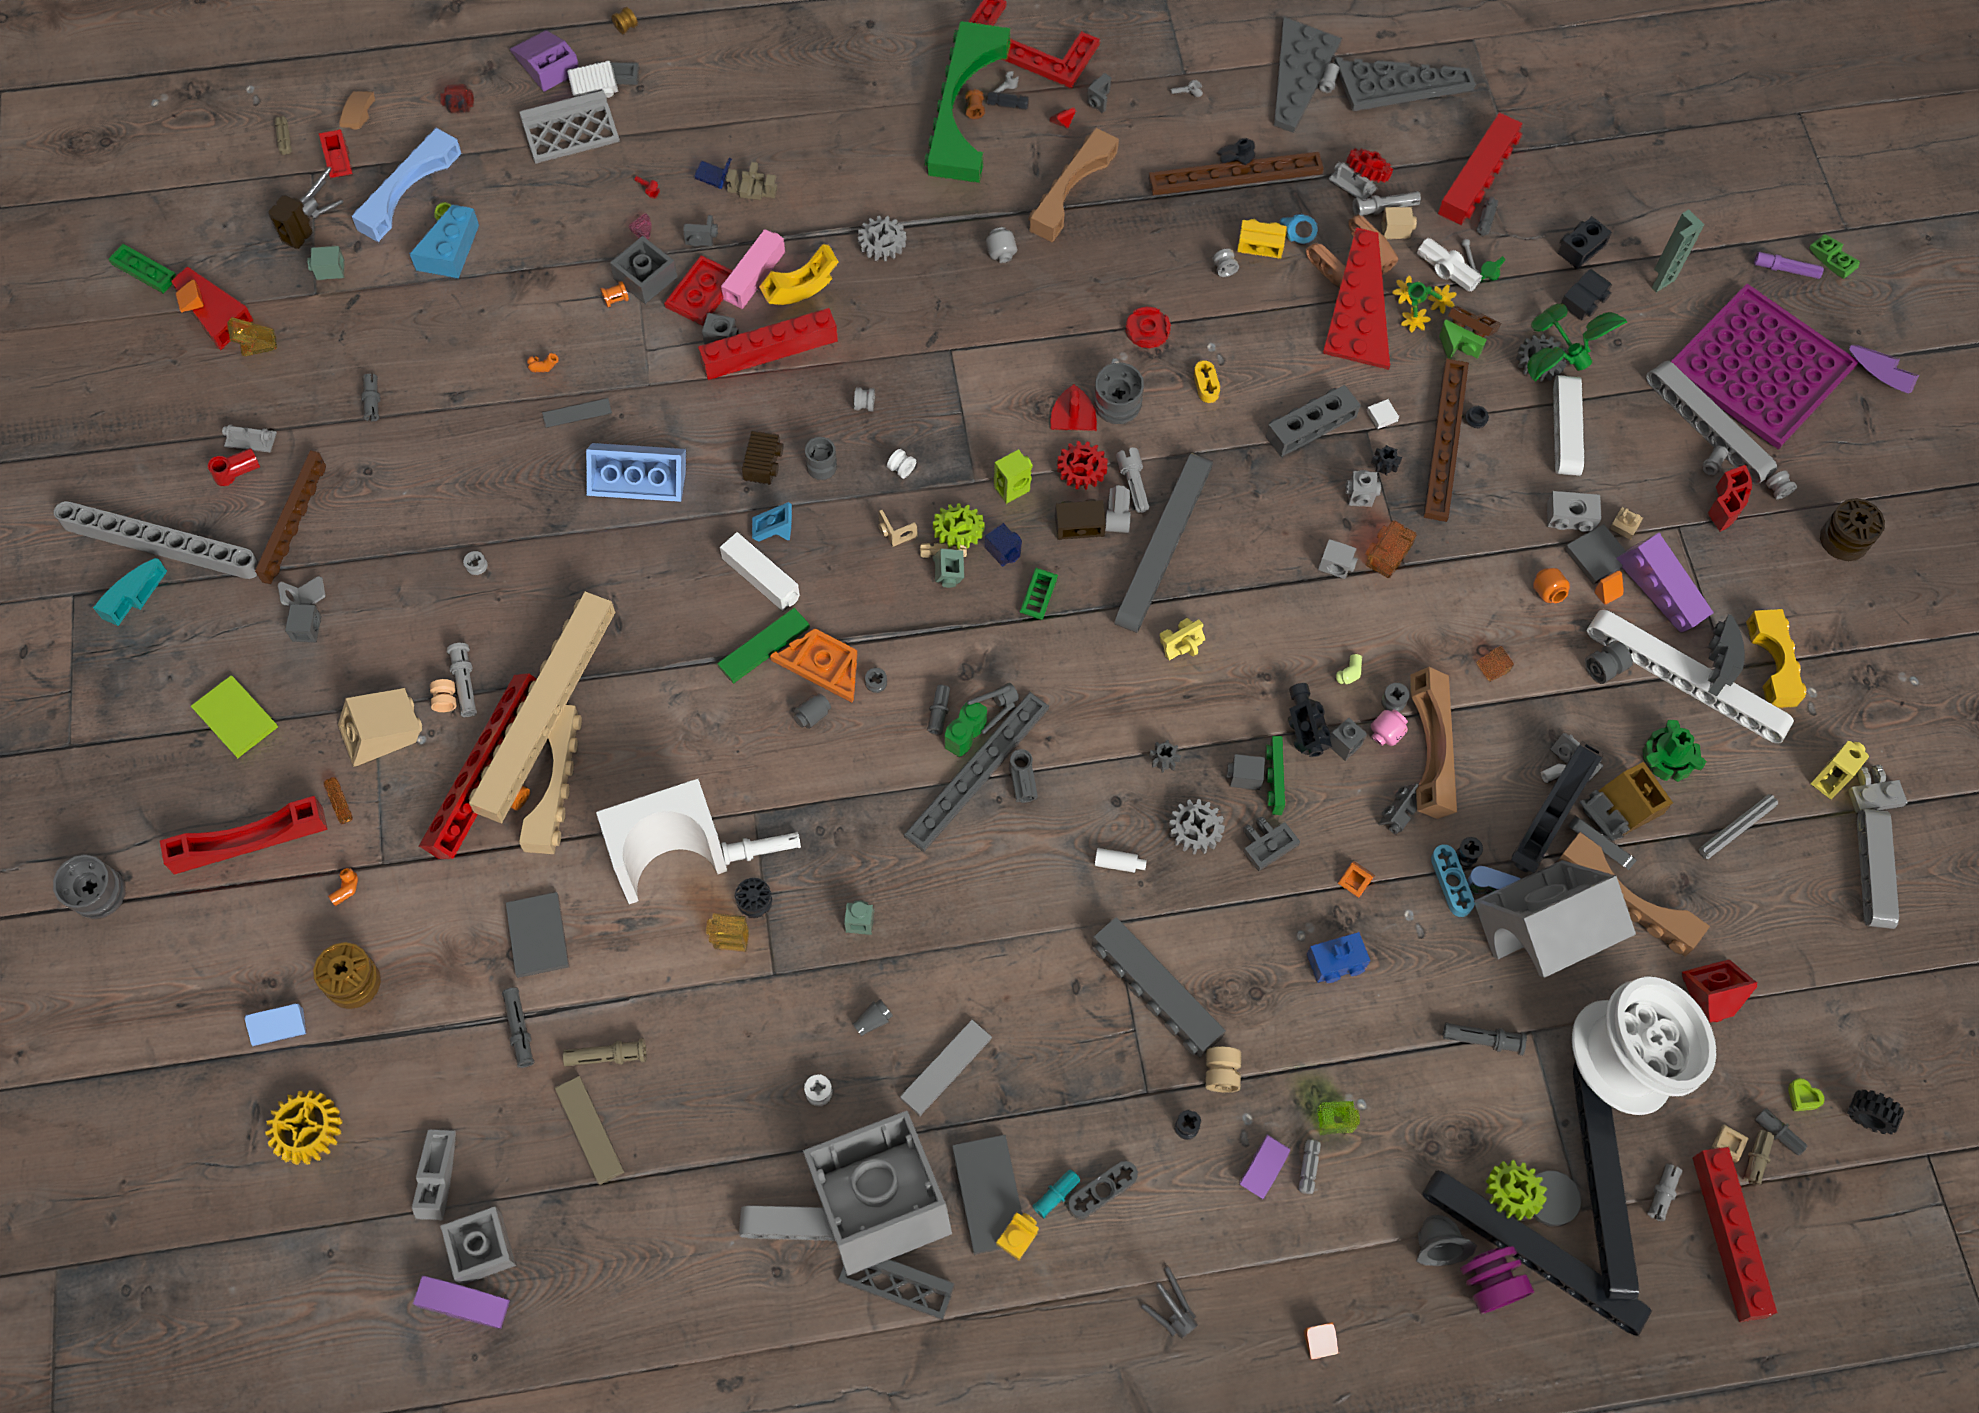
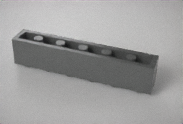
M1117 917L1093 937L1092 949L1100 959L1105 958L1111 964L1112 972L1118 978L1123 977L1129 983L1128 987L1131 992L1137 997L1141 996L1147 1002L1146 1006L1149 1011L1155 1016L1159 1015L1165 1021L1164 1025L1167 1030L1173 1035L1177 1034L1184 1041L1183 1045L1192 1055L1196 1054L1201 1058L1207 1052V1049L1212 1048L1223 1038L1226 1030Z

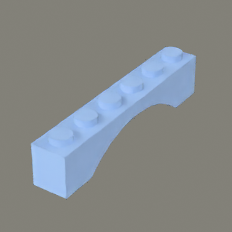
M437 128L427 135L425 140L412 151L411 155L397 167L389 178L384 180L383 184L352 215L357 231L379 242L392 228L394 209L404 192L424 176L449 168L462 154L457 139Z

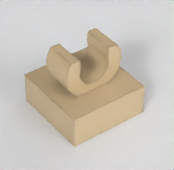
M1622 507L1610 530L1631 540L1643 518L1639 514L1636 515L1629 511V509Z

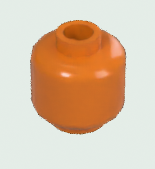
M1548 568L1538 572L1533 587L1544 602L1559 603L1568 596L1570 583L1559 569Z

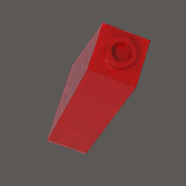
M187 266L171 282L176 291H179L190 281H196L204 307L190 311L216 347L222 350L253 321V318L245 305Z

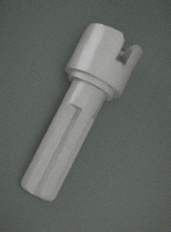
M1130 448V457H1126L1125 452L1121 450L1116 454L1120 473L1127 477L1136 512L1144 513L1149 510V504L1140 475L1143 465L1139 450L1137 448Z

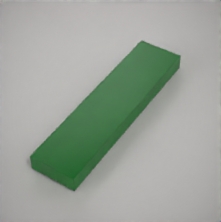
M794 607L717 663L718 668L734 684L767 660L772 653L778 652L808 630L810 624Z

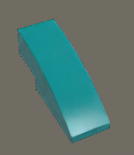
M157 558L138 566L117 581L100 598L93 609L101 619L119 626L132 607L139 610L142 609L167 573V570Z

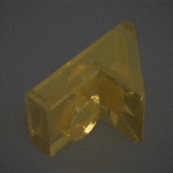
M233 317L227 322L230 341L240 343L242 356L246 357L269 352L277 348L274 329Z

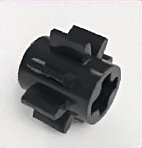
M1388 445L1382 449L1377 448L1375 456H1373L1371 464H1376L1375 471H1379L1385 474V476L1391 471L1396 473L1402 457L1397 456L1398 449L1388 447Z

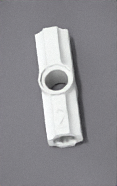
M1427 238L1417 251L1419 256L1434 266L1435 272L1439 277L1446 280L1451 278L1468 292H1472L1481 281L1482 275L1466 265L1464 258L1459 252L1455 250L1447 251L1431 238Z

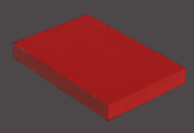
M700 255L664 302L665 308L704 326L708 313L713 314L722 302L721 286L733 270Z

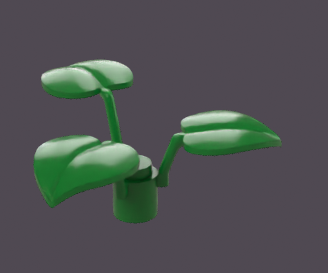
M1560 303L1551 305L1533 319L1531 327L1534 331L1540 332L1554 324L1569 346L1567 349L1568 353L1566 354L1562 348L1558 347L1541 349L1528 361L1527 370L1529 375L1536 382L1543 373L1554 367L1563 357L1570 364H1573L1577 371L1588 368L1592 364V359L1588 354L1591 352L1588 341L1595 340L1628 323L1627 320L1613 312L1603 313L1587 324V331L1583 333L1584 345H1580V343L1572 344L1558 323L1559 320L1568 314L1567 307Z

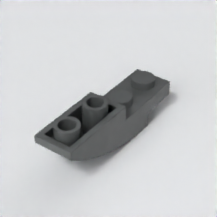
M1729 614L1724 622L1719 621L1712 633L1714 636L1708 645V648L1711 649L1708 659L1714 661L1712 666L1715 667L1708 678V681L1711 682L1708 692L1715 696H1718L1726 684L1731 686L1744 666L1745 650L1742 634L1734 617Z

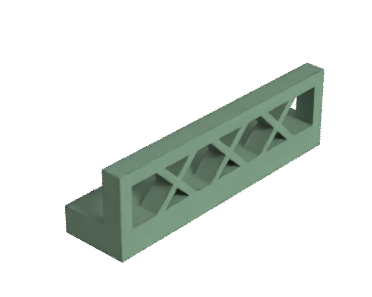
M1689 209L1682 213L1654 269L1659 274L1652 287L1655 292L1660 291L1677 279L1705 225Z

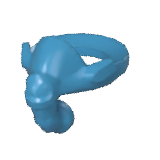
M1296 214L1294 217H1283L1280 219V224L1287 226V237L1290 241L1305 244L1314 240L1317 235V224L1310 216ZM1300 221L1309 222L1313 229L1311 235L1306 238L1298 236L1295 230L1297 223Z

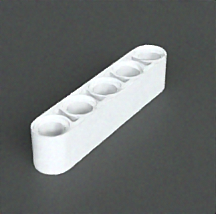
M1557 375L1553 386L1556 474L1581 476L1584 467L1581 377Z

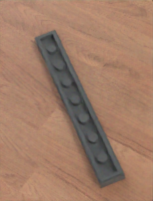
M1029 692L907 830L904 838L925 852L1049 710V705Z

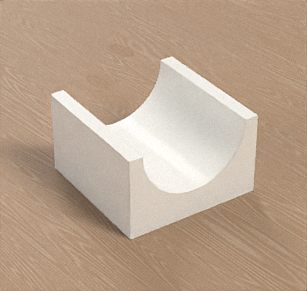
M699 779L596 812L614 870L628 904L639 901L637 885L643 869L652 859L667 851L681 849L694 851L708 859L714 866L717 874L727 872L717 832Z

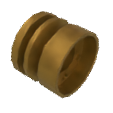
M346 942L333 944L323 950L316 959L313 968L314 980L319 989L331 1002L341 1008L354 1009L362 1007L370 1002L378 993L381 983L380 972L366 952L356 944Z

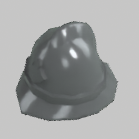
M1432 1215L1426 1218L1421 1231L1418 1233L1421 1250L1416 1262L1427 1266H1442L1463 1262L1474 1254L1477 1245L1464 1238L1458 1226L1450 1218L1442 1215Z

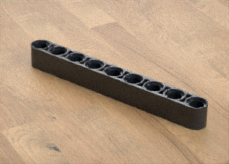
M1575 1062L1573 1066V1081L1604 1294L1607 1299L1636 1300L1639 1295V1283L1612 1107L1589 1087Z
M1439 1170L1434 1172L1422 1192V1196L1427 1201L1498 1248L1514 1246L1517 1254L1512 1256L1513 1258L1521 1260L1522 1264L1625 1332L1634 1336L1640 1335L1652 1313L1649 1306L1639 1299H1607L1604 1294L1601 1274L1514 1217L1507 1218L1506 1212L1503 1210L1500 1212L1496 1211L1497 1206L1453 1177Z

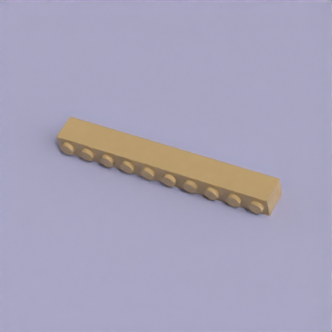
M584 592L582 598L576 601L574 612L571 618L565 621L559 640L554 641L548 660L542 663L537 680L531 683L528 690L529 695L525 702L519 705L517 716L513 724L510 723L508 725L502 744L496 747L490 766L483 770L478 788L473 789L470 794L469 804L474 813L501 824L504 821L615 614L612 601L588 592Z

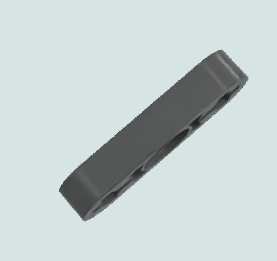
M1576 815L1568 824L1578 834L1581 832L1599 845L1604 853L1628 870L1637 861V859Z
M1129 1161L1119 1162L1073 1194L1068 1204L1070 1214L1076 1219H1085L1135 1184L1138 1176L1136 1166ZM1120 1169L1124 1171L1130 1170L1132 1172L1129 1176L1130 1180L1121 1179L1117 1183V1186L1120 1187L1117 1190L1109 1176L1112 1175L1113 1180L1120 1176ZM1099 1183H1106L1109 1185L1111 1193L1107 1197H1100L1096 1194L1095 1187ZM1090 1191L1093 1200L1086 1204V1211L1083 1212L1081 1209L1076 1211L1074 1209L1076 1206L1075 1200L1085 1201L1089 1198L1086 1192Z

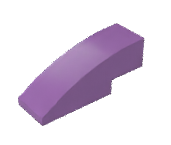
M1856 344L1850 346L1849 350L1855 358L1879 380L1905 393L1913 391L1919 375L1897 368L1899 358Z
M422 1276L413 1304L418 1308L501 1329L510 1301L478 1290Z

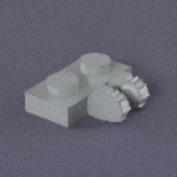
M1873 765L1871 769L1875 784H1871L1868 768L1861 767L1858 770L1857 776L1860 786H1854L1848 790L1856 813H1859L1860 809L1883 810L1904 807L1908 803L1900 780L1886 782V774L1881 765Z

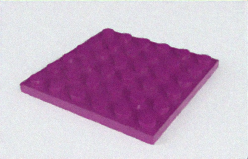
M1746 284L1671 361L1718 407L1778 450L1859 363L1857 359L1749 284Z

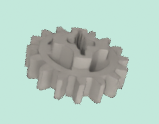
M877 216V221L870 218L869 224L863 223L862 229L858 231V245L861 246V252L867 251L868 258L874 255L875 261H878L879 257H883V260L887 261V256L894 259L895 253L901 254L902 248L906 246V231H903V225H897L896 219L892 222L889 221V216L885 220Z
M1200 799L1197 800L1196 804H1192L1191 800H1187L1186 807L1179 804L1178 812H1172L1171 818L1173 820L1169 822V827L1173 828L1170 831V837H1177L1175 845L1182 843L1184 845L1183 851L1185 852L1188 848H1192L1193 854H1196L1197 849H1201L1203 854H1205L1207 846L1215 849L1216 842H1220L1222 839L1220 833H1223L1225 826L1220 825L1223 822V816H1216L1219 809L1214 808L1211 810L1210 802H1207L1205 806L1201 805ZM1187 815V821H1183V823L1180 824L1182 818ZM1213 829V833L1207 838V832Z

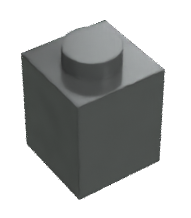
M1235 754L1233 762L1227 765L1226 777L1231 778L1230 787L1260 790L1264 779L1265 757Z

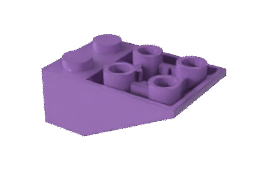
M547 30L510 49L511 53L543 92L569 79L568 70L579 68L576 54L568 44Z

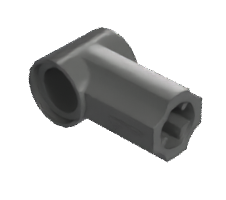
M1024 749L1015 750L1009 762V772L1012 776L1016 802L1021 803L1031 802L1038 798L1032 767L1033 758ZM1022 760L1027 766L1023 768L1018 767L1014 762Z

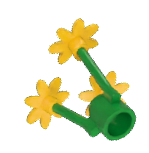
M1411 276L1407 277L1405 283L1397 280L1396 283L1400 288L1392 292L1394 295H1401L1398 300L1399 304H1402L1407 298L1408 303L1412 305L1411 314L1408 312L1402 313L1406 320L1401 323L1402 326L1410 325V332H1413L1416 326L1420 330H1425L1423 323L1431 321L1430 317L1424 316L1426 309L1418 312V303L1424 302L1428 294L1431 295L1428 299L1434 301L1431 310L1439 307L1442 314L1445 313L1446 306L1454 307V303L1450 299L1457 295L1456 292L1448 293L1450 289L1448 284L1443 290L1436 286L1434 291L1430 286L1425 287L1421 282L1412 283Z

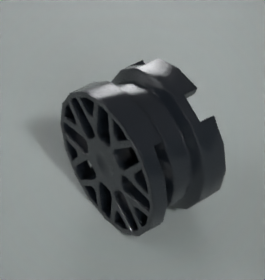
M759 878L745 879L738 885L735 891L738 910L742 915L744 914L749 918L763 917L762 915L769 912L772 907L773 899L770 888L765 881Z

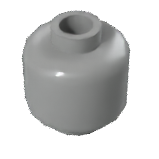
M1003 227L990 231L989 236L986 238L990 258L999 260L1000 263L1012 260V256L1017 252L1013 233Z

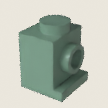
M940 549L933 556V561H935V582L942 583L943 587L951 588L964 579L963 550Z
M865 901L847 903L844 922L846 933L872 935L873 905H869Z

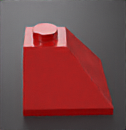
M1730 959L1682 971V978L1690 996L1699 1005L1708 1022H1720L1725 1018L1735 1016L1757 988V982Z

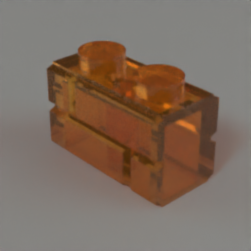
M1395 520L1388 527L1384 525L1377 535L1379 539L1377 544L1372 542L1365 553L1368 556L1366 566L1374 571H1378L1379 574L1386 578H1391L1414 544L1417 536L1416 532L1407 527L1405 528L1404 525Z

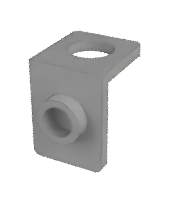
M320 576L299 588L284 582L278 583L280 601L289 607L290 604L299 605L300 603L313 605L325 598L323 579ZM286 590L293 595L294 602L288 599L285 593Z

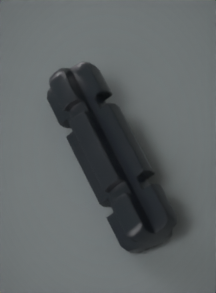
M988 92L987 104H999L998 106L1010 108L1019 106V109L1026 110L1029 104V97L1020 95L1019 98L1013 94L1000 93V95H997V92Z

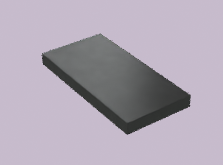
M1006 1135L952 1145L973 1253L977 1255L1001 1250L1002 1248L996 1245L997 1241L1013 1220L1015 1213L1017 1212L1022 1216Z

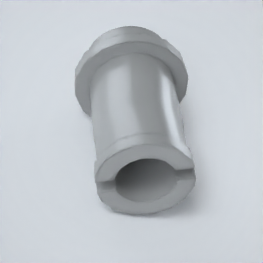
M1327 64L1323 78L1319 81V88L1325 93H1330L1336 86L1335 80L1339 72V66L1336 64Z
M1722 446L1714 447L1710 457L1703 462V471L1708 475L1719 473L1724 459L1728 456V450Z

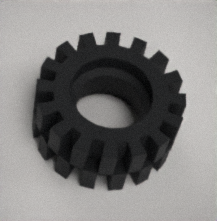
M1862 1089V1091L1857 1090L1847 1113L1851 1119L1855 1120V1123L1863 1124L1864 1128H1871L1876 1133L1880 1131L1881 1134L1888 1133L1891 1135L1898 1130L1904 1115V1108L1900 1107L1898 1102H1893L1894 1099L1891 1097H1884L1885 1094L1879 1093L1878 1095L1875 1091L1870 1090L1868 1092L1866 1089Z

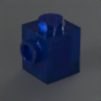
M1004 523L985 536V549L1002 567L1008 563H1014L1020 557L1022 540L1016 532H1011Z

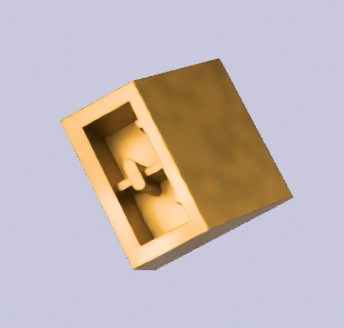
M1645 762L1624 771L1598 790L1603 792L1614 805L1607 812L1611 814L1613 811L1618 810L1628 821L1630 830L1625 834L1660 817L1673 804Z

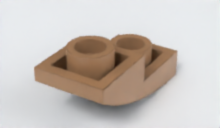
M352 92L343 108L339 122L340 127L359 129L369 118L367 109L375 101L373 92Z

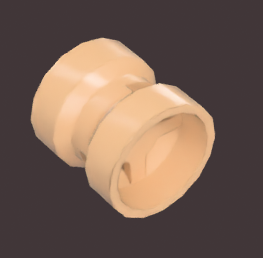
M440 679L430 683V693L433 695L431 699L432 710L436 712H449L456 708V698L453 697L456 689L455 683L452 680Z

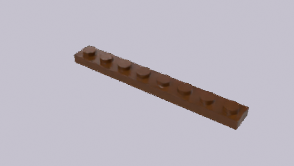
M1318 151L1254 159L1247 165H1243L1238 161L1149 172L1148 179L1152 195L1320 175L1323 174L1324 168Z
M1446 358L1444 363L1423 518L1447 522L1449 518L1469 362Z

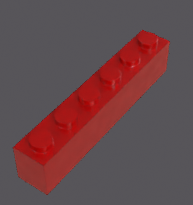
M1499 112L1442 200L1438 215L1459 225H1462L1466 218H1471L1476 208L1474 206L1475 203L1480 204L1485 195L1484 189L1491 187L1495 178L1493 175L1499 174L1504 165L1503 159L1508 160L1513 151L1512 145L1519 143L1523 134L1520 132L1523 123Z
M830 308L698 346L701 363L707 379H714L838 342L837 325Z
M1723 1147L1703 1150L1692 1157L1738 1321L1745 1322L1768 1318L1777 1314V1309L1730 1148Z

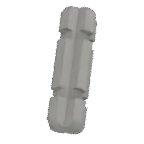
M1307 1140L1305 1143L1304 1152L1306 1154L1303 1156L1300 1175L1302 1179L1299 1182V1192L1305 1194H1312L1314 1192L1315 1182L1313 1180H1315L1319 1160L1317 1155L1320 1153L1321 1146L1320 1142L1316 1140Z

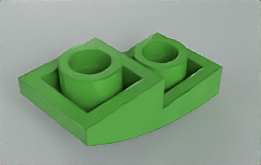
M1826 234L1810 245V250L1827 268L1843 279L1859 267L1860 261L1843 252V244Z

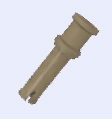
M640 1038L635 1042L623 1043L621 1040L614 1042V1045L563 1050V1063L565 1067L614 1061L616 1064L621 1065L624 1061L640 1060L641 1062H646L647 1059L644 1038Z

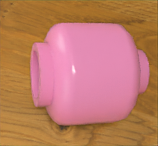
M1395 709L1392 711L1384 710L1371 723V730L1374 733L1371 737L1381 746L1384 744L1394 746L1407 733L1408 728L1406 724L1408 721Z

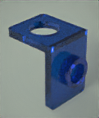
M728 158L724 169L701 161L694 178L722 189L726 181L728 169L731 166L732 158Z

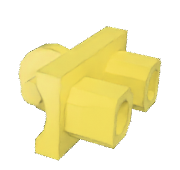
M1186 618L1178 625L1179 631L1176 633L1168 629L1161 632L1160 641L1164 647L1165 657L1171 660L1187 652L1193 657L1197 655V646L1205 640L1202 631L1203 623L1200 620L1193 622Z

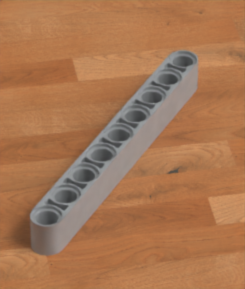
M68 501L59 503L53 511L54 516L64 529L72 533L245 579L257 576L255 569L259 562L251 550Z

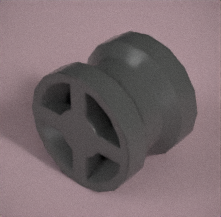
M1401 683L1388 685L1382 696V706L1385 710L1392 711L1395 709L1401 712L1409 699V691Z

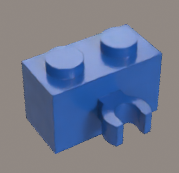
M1359 932L1310 946L1306 954L1317 983L1322 981L1333 983L1346 974H1350V976L1362 974L1370 963L1369 955Z

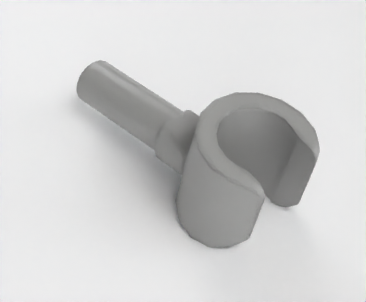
M1009 71L1006 74L1005 82L993 92H997L998 95L1007 88L1015 89L1019 77L1012 79L1014 72Z
M1193 80L1188 86L1172 88V94L1191 92L1194 97H1200L1203 92L1199 88L1203 86L1199 81Z

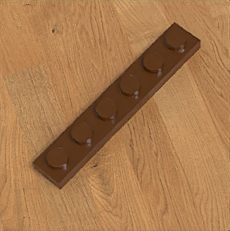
M310 450L255 569L262 583L272 584L274 577L279 574L280 564L283 557L289 552V544L293 536L298 532L299 522L307 512L308 502L316 492L318 480L325 473L326 465L319 452Z

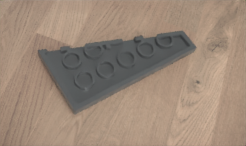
M1284 17L1274 126L1294 133L1319 86L1320 79L1323 78L1326 65L1333 60L1342 38Z
M1335 57L1334 64L1339 66L1338 75L1352 111L1473 91L1476 85L1469 68L1443 66L1441 69L1429 68V65L1421 64V67L1410 66V63L1378 60L1374 63L1362 62V59L1343 61L1342 57Z

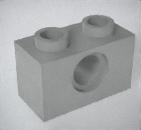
M1553 491L1547 501V527L1558 530L1575 529L1589 532L1596 529L1601 521L1600 495Z

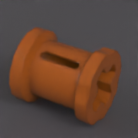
M977 89L969 90L965 94L968 105L966 115L971 119H979L985 114V108L982 106V101L984 100L983 92Z

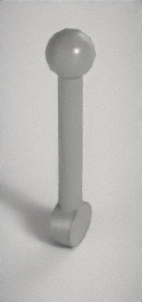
M1465 238L1462 240V246L1465 247L1470 267L1480 274L1474 265L1469 247L1470 240Z

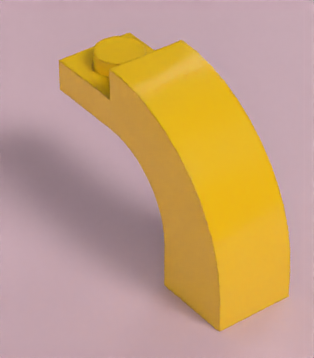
M822 244L810 261L802 268L790 273L771 271L759 288L768 304L787 305L799 302L813 296L832 280L830 272L839 261L830 246Z

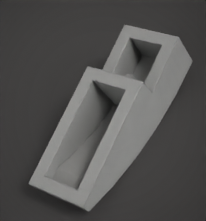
M427 1131L416 1175L418 1185L412 1205L415 1219L443 1220L453 1168L455 1131Z

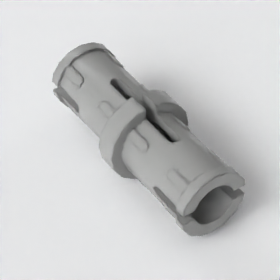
M1665 1164L1660 1183L1654 1188L1655 1197L1648 1211V1216L1654 1218L1657 1215L1656 1220L1665 1221L1671 1200H1674L1677 1195L1675 1189L1680 1175H1682V1170L1676 1167V1170L1673 1171L1674 1165Z

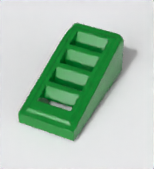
M1035 567L1020 613L1043 620L1058 580L1057 574ZM1039 579L1050 583V585L1048 587L1037 583V580ZM1034 588L1047 591L1046 595L1035 592ZM1031 596H1034L1043 599L1044 602L1040 603L1031 600L1030 598ZM1030 604L1039 607L1041 611L1037 612L1028 609L1027 606Z

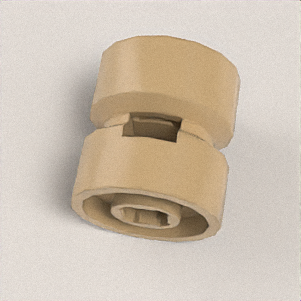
M1231 1047L1207 1049L1206 1066L1210 1070L1206 1072V1089L1222 1093L1239 1091L1241 1088V1074L1237 1072V1069L1241 1067V1051Z

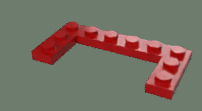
M983 0L968 22L993 26L1006 8V0ZM1081 31L1063 60L1011 39L1008 57L1002 60L1072 88L1099 47L1100 39Z

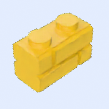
M1255 219L1242 220L1237 252L1281 259L1287 226H1282L1275 222L1270 224L1261 223Z

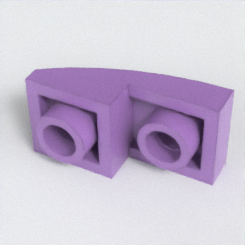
M1267 1134L1254 1154L1253 1161L1239 1181V1184L1264 1199L1291 1149Z

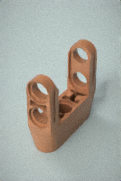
M1356 215L1349 220V228L1353 237L1356 227L1378 232L1382 275H1384L1396 265L1398 256L1387 239L1363 216ZM1313 243L1307 247L1306 255L1310 262L1334 285L1340 288L1346 266L1323 244Z

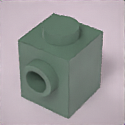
M339 246L311 248V257H308V268L310 271H313L317 280L344 278L345 259Z

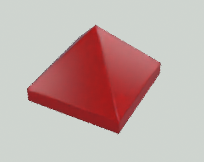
M1065 109L1051 116L1049 121L1069 128L1076 109Z

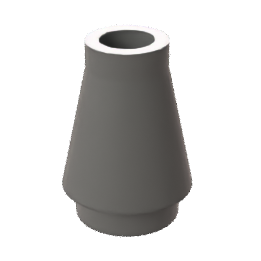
M880 999L876 1003L873 1001L853 1025L859 1034L863 1036L889 1023L888 1020L893 1015Z

